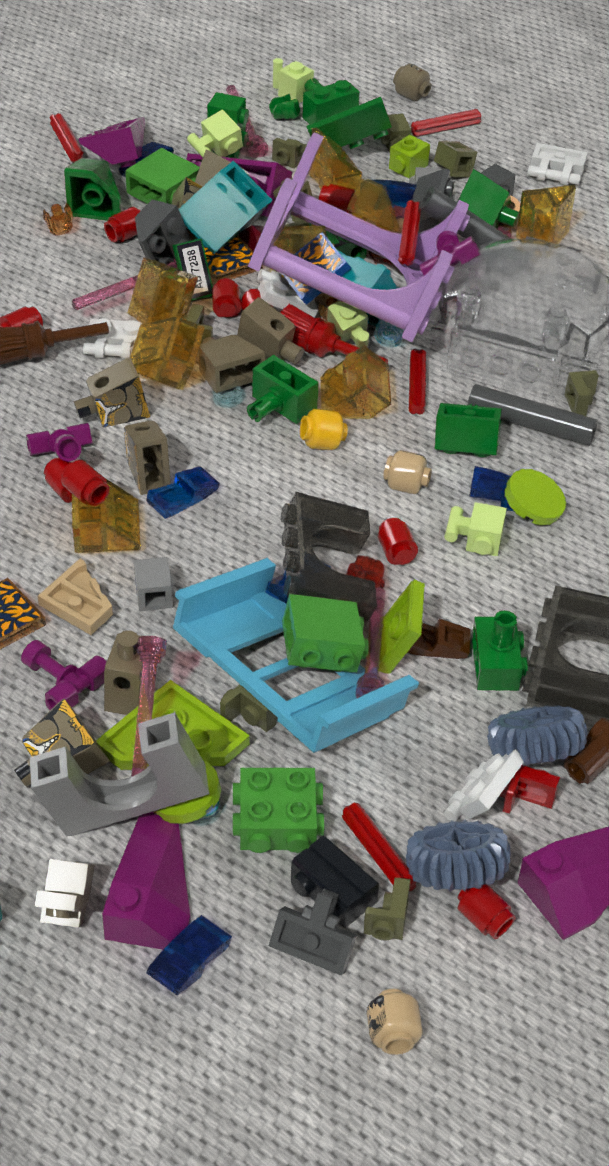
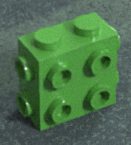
M160 148L125 170L126 192L147 204L152 199L172 204L173 193L185 177L195 182L200 167Z
M289 594L282 618L288 665L357 673L361 659H366L369 647L368 639L363 636L364 618L359 616L357 602Z
M240 768V783H233V805H240V813H233V836H240V850H250L255 853H264L268 850H289L293 853H301L306 848L309 849L310 845L317 840V836H324V813H317L316 805H323V783H316L315 768Z

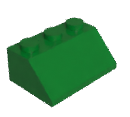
M380 96L306 127L310 137L314 132L324 137L317 154L318 156L324 154L325 158L328 159L340 154L338 148L348 145L350 149L364 144L363 138L373 135L375 140L388 135L387 129L391 128L392 125Z

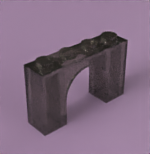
M295 492L290 503L284 504L280 517L281 522L284 523V532L281 540L282 546H285V556L282 564L283 570H286L284 595H287V600L289 594L357 602L359 616L364 618L365 627L377 608L375 582L342 574L329 568L319 560L312 547H325L349 554H359L370 536L369 512L364 509Z
M555 585L552 599L546 597L541 617L547 618L546 622L539 621L535 641L541 642L540 647L533 646L529 666L534 667V671H526L522 691L528 693L526 706H569L579 710L586 720L595 722L601 718L609 720V675L579 668L569 663L558 650L562 645L577 640H588L609 645V597Z

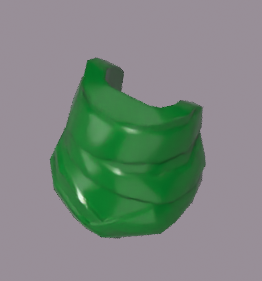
M290 94L275 97L269 104L270 112L276 120L296 119L300 115L298 99L291 100Z

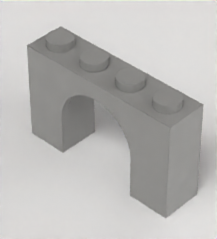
M175 712L138 724L141 753L149 766L141 773L126 779L103 780L86 774L79 767L66 746L30 757L31 788L66 836H74L209 794L205 763Z

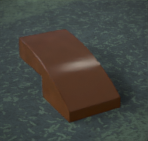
M440 618L435 626L422 623L421 636L407 653L420 656L466 659L470 654L471 629Z

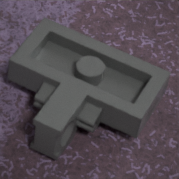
M324 888L322 892H318L314 906L306 905L303 913L286 906L279 910L268 946L342 975L346 971L357 935L337 927L340 918L332 914L339 894Z

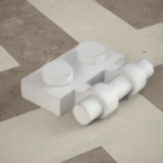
M537 143L527 175L537 177V180L540 181L549 179L560 181L561 185L568 186L569 183L579 185L588 152Z
M261 269L259 271L257 279L261 283L258 290L264 301L280 309L285 308L290 303L315 318L318 313L315 299L305 305L288 281L282 277L281 273L274 270L268 272Z
M90 318L89 325L107 322L109 334L87 337L83 345V354L95 355V358L119 356L122 360L129 357L143 358L149 331L148 322Z
M516 749L509 755L505 754L503 757L498 753L487 762H482L477 769H472L465 778L466 784L461 791H456L449 799V807L444 812L445 817L450 821L456 822L461 814L470 819L489 810L524 763L520 753Z

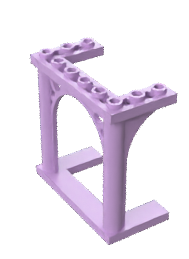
M314 132L308 141L293 179L286 178L279 190L248 267L258 272L262 265L269 267L403 329L401 338L413 342L417 333L423 334L431 311L438 304L442 294L438 292L441 282L447 284L453 273L454 267L450 265L453 254L442 250L435 265L425 276L421 272L419 265L438 255L436 239L440 233L452 231L457 234L458 230L462 232L465 230L470 216L466 214L469 204L458 200L457 205L445 220L433 228L418 232L416 255L411 266L401 265L398 261L401 233L381 229L301 191L324 139L323 136ZM290 215H293L390 260L403 274L406 286L390 290L367 288L274 246V243Z

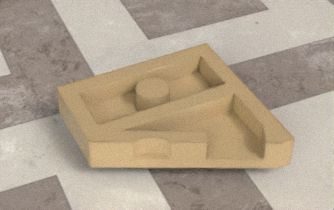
M81 558L38 595L39 606L90 635L113 615L110 601L106 595L101 593L100 585L95 578H91L87 571V565Z

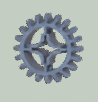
M546 705L544 707L522 708L518 711H510L508 714H501L490 722L487 737L493 756L499 753L503 757L505 754L509 755L516 749L520 753L523 764L529 765L554 762L558 759H566L568 756L576 755L585 748L587 743L586 735L588 733L584 717L579 710L569 706L562 707L558 705L551 707Z
M466 819L462 822H454L453 820L449 823L438 822L436 826H426L423 830H418L414 833V836L408 839L406 865L409 867V874L412 875L413 881L421 883L424 887L433 886L434 890L448 889L450 892L454 889L466 891V889L473 887L480 889L481 885H492L495 880L502 879L504 873L509 871V863L511 861L510 843H508V837L503 833V829L494 827L490 823L482 824L479 820L467 822Z

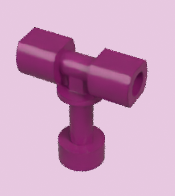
M443 231L436 239L438 255L419 266L425 276L435 265L442 250L453 254L451 266L457 265L459 261L463 265L480 256L481 253L472 236L459 242L456 233Z
M88 423L68 426L65 429H57L51 435L48 430L26 434L30 456L54 451L64 461L77 459L81 453V446L93 443Z
M40 640L30 642L22 652L21 661L33 671L42 668L56 678V685L45 693V703L49 710L62 699H65L71 707H74L79 703L78 694L86 688L95 691L104 684V670L107 661L98 655L94 656L80 668H77L73 664L64 667L51 658V649Z

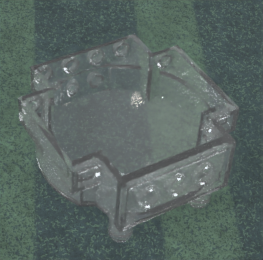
M528 236L525 239L496 240L491 243L477 245L481 255L463 265L459 261L458 264L453 266L454 270L448 283L441 282L440 292L442 294L436 308L429 317L424 341L425 345L443 349L441 373L551 403L555 402L563 382L567 383L569 372L596 370L599 375L609 353V277L603 273V268L596 262L581 254L580 249Z

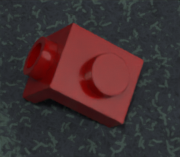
M521 765L499 795V797L505 798L503 812L510 814L516 798L552 809L560 777L549 774L544 770H536Z

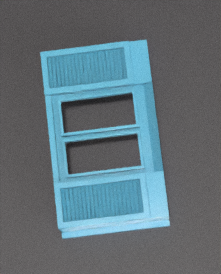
M268 558L176 591L175 597L179 600L173 629L206 658L210 657L277 716V721L313 753L389 718L391 714L405 707L409 692L418 688L419 682L411 675L384 685L359 664L357 673L336 672L341 676L340 678L288 701L283 699L264 681L298 666L288 665V659L285 658L252 672L232 654L234 651L283 632L282 618L287 603L270 590L276 565Z

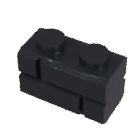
M325 836L312 843L309 849L303 850L291 862V884L300 896L306 897L308 895L315 901L318 892H322L324 888L339 894L332 915L340 918L339 924L343 928L348 927L361 914L365 913L367 907H373L378 901L379 883Z

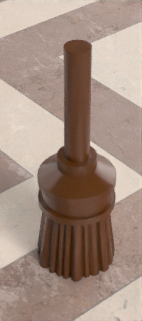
M34 321L31 324L22 323V327L0 328V365L26 357L28 360L37 357L45 358L48 348L54 347V343L109 334L108 324L104 322L51 331V328L44 329L38 321Z

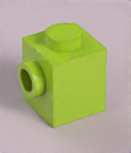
M409 134L390 147L389 169L407 178H411L415 175L416 167L425 168L428 166L430 144Z

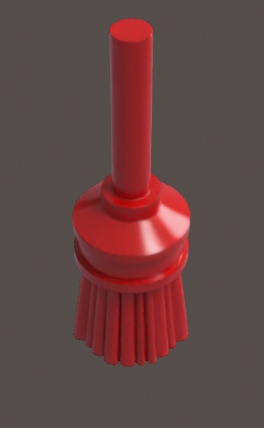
M290 303L280 312L294 323L296 328L292 342L299 347H303L305 352L314 353L317 357L322 358L328 352L335 353L338 351L379 369H386L388 359L342 341L341 337L336 334L334 323L325 322L324 319L319 317L314 318Z

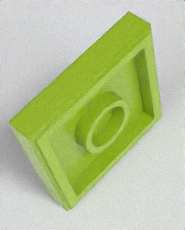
M415 579L411 581L382 618L378 671L390 674L421 636L425 583Z

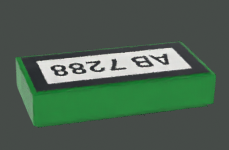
M202 238L172 245L179 276L187 288V300L185 301L212 296L213 286Z

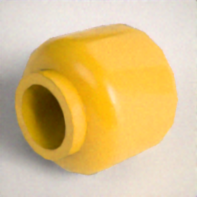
M313 409L307 416L305 415L301 419L300 437L309 448L335 450L339 447L341 441H345L347 437L348 427L346 423H343L339 412Z

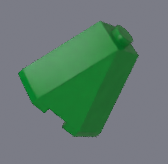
M81 158L65 168L67 216L108 221L109 217L121 212V197L108 161Z

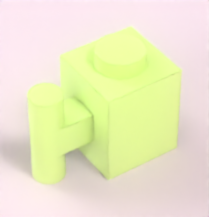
M280 58L274 59L273 88L278 89V96L290 94L291 100L298 99L299 103L303 102V92H306L304 89L305 83L309 79L312 80L314 78V70L297 61L283 68V60Z
M224 110L201 122L203 137L199 138L195 133H191L187 137V141L202 158L205 150L211 151L212 149L217 155L226 157L243 147L241 128Z
M340 300L328 306L327 320L335 324L336 334L341 337V340L346 342L352 338L357 347L368 350L369 333L366 331L368 325V315L366 312Z
M475 502L470 518L463 516L464 511L461 507L454 506L450 511L444 538L448 542H455L458 534L466 535V551L476 552L481 555L498 556L507 508Z

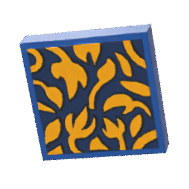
M323 232L294 254L339 276H343L351 269L350 265ZM282 274L305 305L322 293Z

